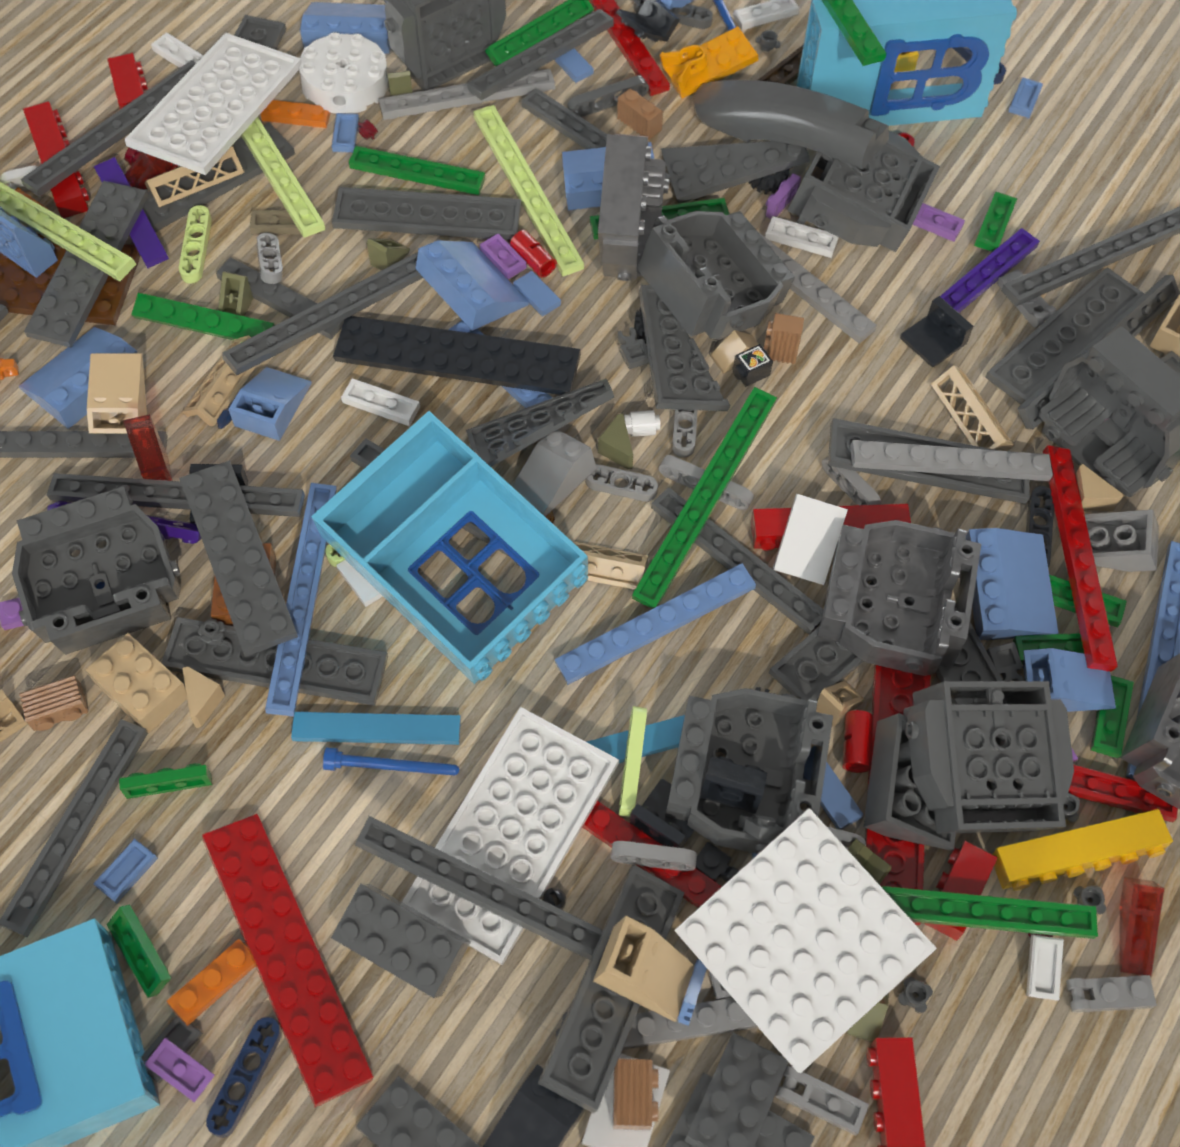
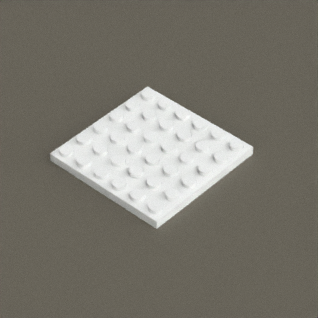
M810 808L674 930L798 1073H802L937 949Z

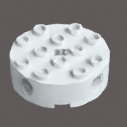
M331 33L329 36L315 40L305 47L300 56L302 59V64L299 66L302 93L307 100L309 99L315 105L322 106L323 110L336 114L359 113L367 110L368 105L374 102L378 103L379 99L384 98L386 94L388 79L385 54L376 43L364 38L360 34Z

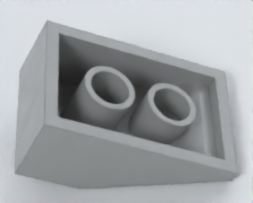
M560 430L550 433L537 443L512 487L541 514L546 516L597 469L591 447Z
M1153 509L1084 514L1096 566L1127 572L1157 571L1159 525Z

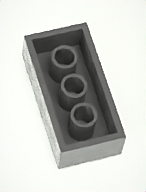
M361 883L331 937L432 998L443 995L471 942L375 886Z

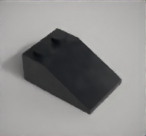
M537 1064L514 1096L483 1147H562L587 1109L538 1084L544 1068Z

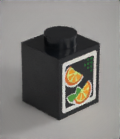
M758 344L735 355L732 368L733 374L736 379L741 380L744 386L747 387L771 375L773 360L761 344Z

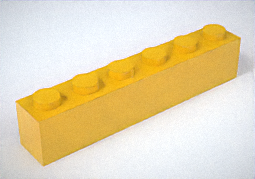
M1157 809L999 847L992 855L997 857L994 869L1002 890L1012 887L1014 891L1029 887L1032 882L1040 881L1041 884L1053 882L1060 875L1067 874L1068 878L1079 876L1085 872V869L1093 867L1095 871H1100L1111 867V863L1121 861L1124 865L1137 861L1139 856L1143 855L1154 858L1166 853L1165 848L1173 840L1160 810Z

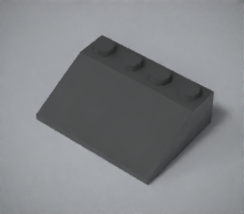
M898 713L877 721L864 827L886 837L946 850H954L956 833H936L935 812L928 809L913 780L910 743L906 735L907 717Z

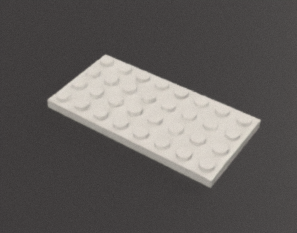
M225 33L125 138L126 146L206 175L299 71L302 59Z
M520 707L435 848L541 899L618 766L619 759ZM418 876L402 901L409 907L471 941L469 944L471 948L502 966L524 929Z

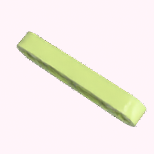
M202 205L194 206L189 210L179 263V272L182 280L190 284L196 283L202 278L212 222L208 208ZM195 232L203 233L198 238L191 237ZM192 250L200 251L199 254L195 256L188 255V253Z
M633 706L631 711L618 815L630 817L631 811L636 805L647 708Z

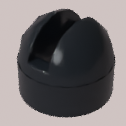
M553 887L544 893L543 901L563 910L566 905V896L561 889ZM554 893L560 904L556 905L550 894Z

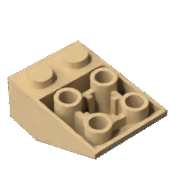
M91 353L87 397L89 433H141L148 428L142 353Z
M625 916L612 929L593 981L676 1022L695 965L656 931Z

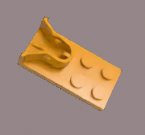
M739 27L700 46L691 45L679 51L661 52L660 54L662 70L681 99L695 93L703 83L719 81L759 61L758 53Z

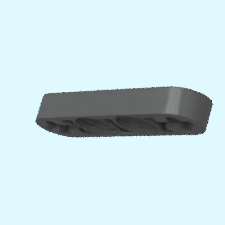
M634 0V11L636 13L639 12L645 0ZM686 4L682 8L673 7L670 10L680 19L678 24L699 29H708L712 25L713 13L710 9ZM685 12L688 15H679L678 13Z
M635 76L576 95L569 100L567 107L580 117H584L618 106V97L630 88L643 97L649 91V85L642 76ZM622 91L621 94H619L618 96L614 97V95H615L617 92ZM603 97L599 102L594 103L598 98Z

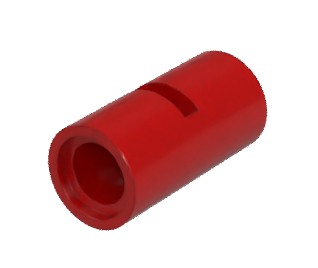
M521 230L513 236L510 246L540 278L547 277L554 271L557 265L556 259L527 230Z
M853 710L845 715L844 739L846 741H844L842 767L849 772L864 773L868 772L871 768L873 715L867 711Z

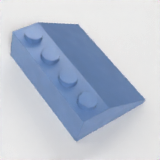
M311 2L303 14L300 28L303 47L305 48L315 40L329 36L331 33L360 34L364 38L376 43L384 53L389 54L388 31L384 24L386 20L384 8L386 5Z
M606 147L562 152L568 210L600 207ZM651 148V159H654L653 148Z
M0 207V252L37 278L57 261L53 251L55 249L53 244L46 238H40L31 227L26 228L15 216L12 215L10 217Z
M437 240L418 248L416 270L472 331L529 305V301L473 242Z
M93 327L75 341L72 348H66L19 385V388L69 429L87 415L91 353H137V351L120 337Z
M1000 528L969 529L965 540L981 543L972 603L975 631L979 639H1014L1015 636L1059 634L1043 535Z

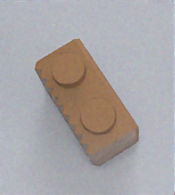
M631 88L618 97L617 119H620V122L630 126V129H633L639 135L648 136V140L662 130L664 111Z
M775 313L774 321H768L766 333L768 336L765 337L764 350L768 351V355L773 362L777 360L778 362L782 361V363L787 362V364L791 362L792 365L796 363L804 317Z
M75 675L19 693L25 720L33 731L48 730L55 723L74 721L79 719L82 714L88 713L81 683Z
M618 1059L614 1068L613 1129L651 1130L652 1122H658V1102L652 1101V1089H658L659 1072L658 1069H652L653 1060Z

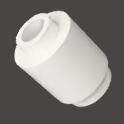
M654 410L634 411L624 415L627 432L632 437L656 435V430H660V416L655 415Z

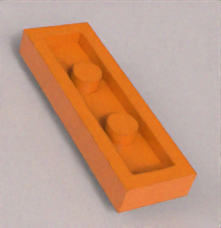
M272 100L261 112V119L267 122L327 128L331 112L323 110V107L320 105Z
M238 939L166 1001L168 1006L186 1026L191 1024L256 967L248 948Z

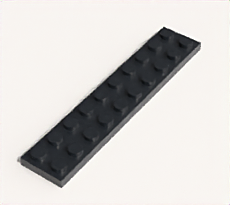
M350 316L344 320L333 357L335 361L562 395L571 392L573 389L581 350L558 345Z

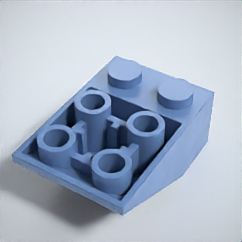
M266 367L239 390L232 402L229 412L234 426L280 441L312 382Z
M1053 648L1024 650L1023 669L1025 681H1049L1051 700L1061 699L1067 712L1116 708L1110 672L1087 668L1085 654Z

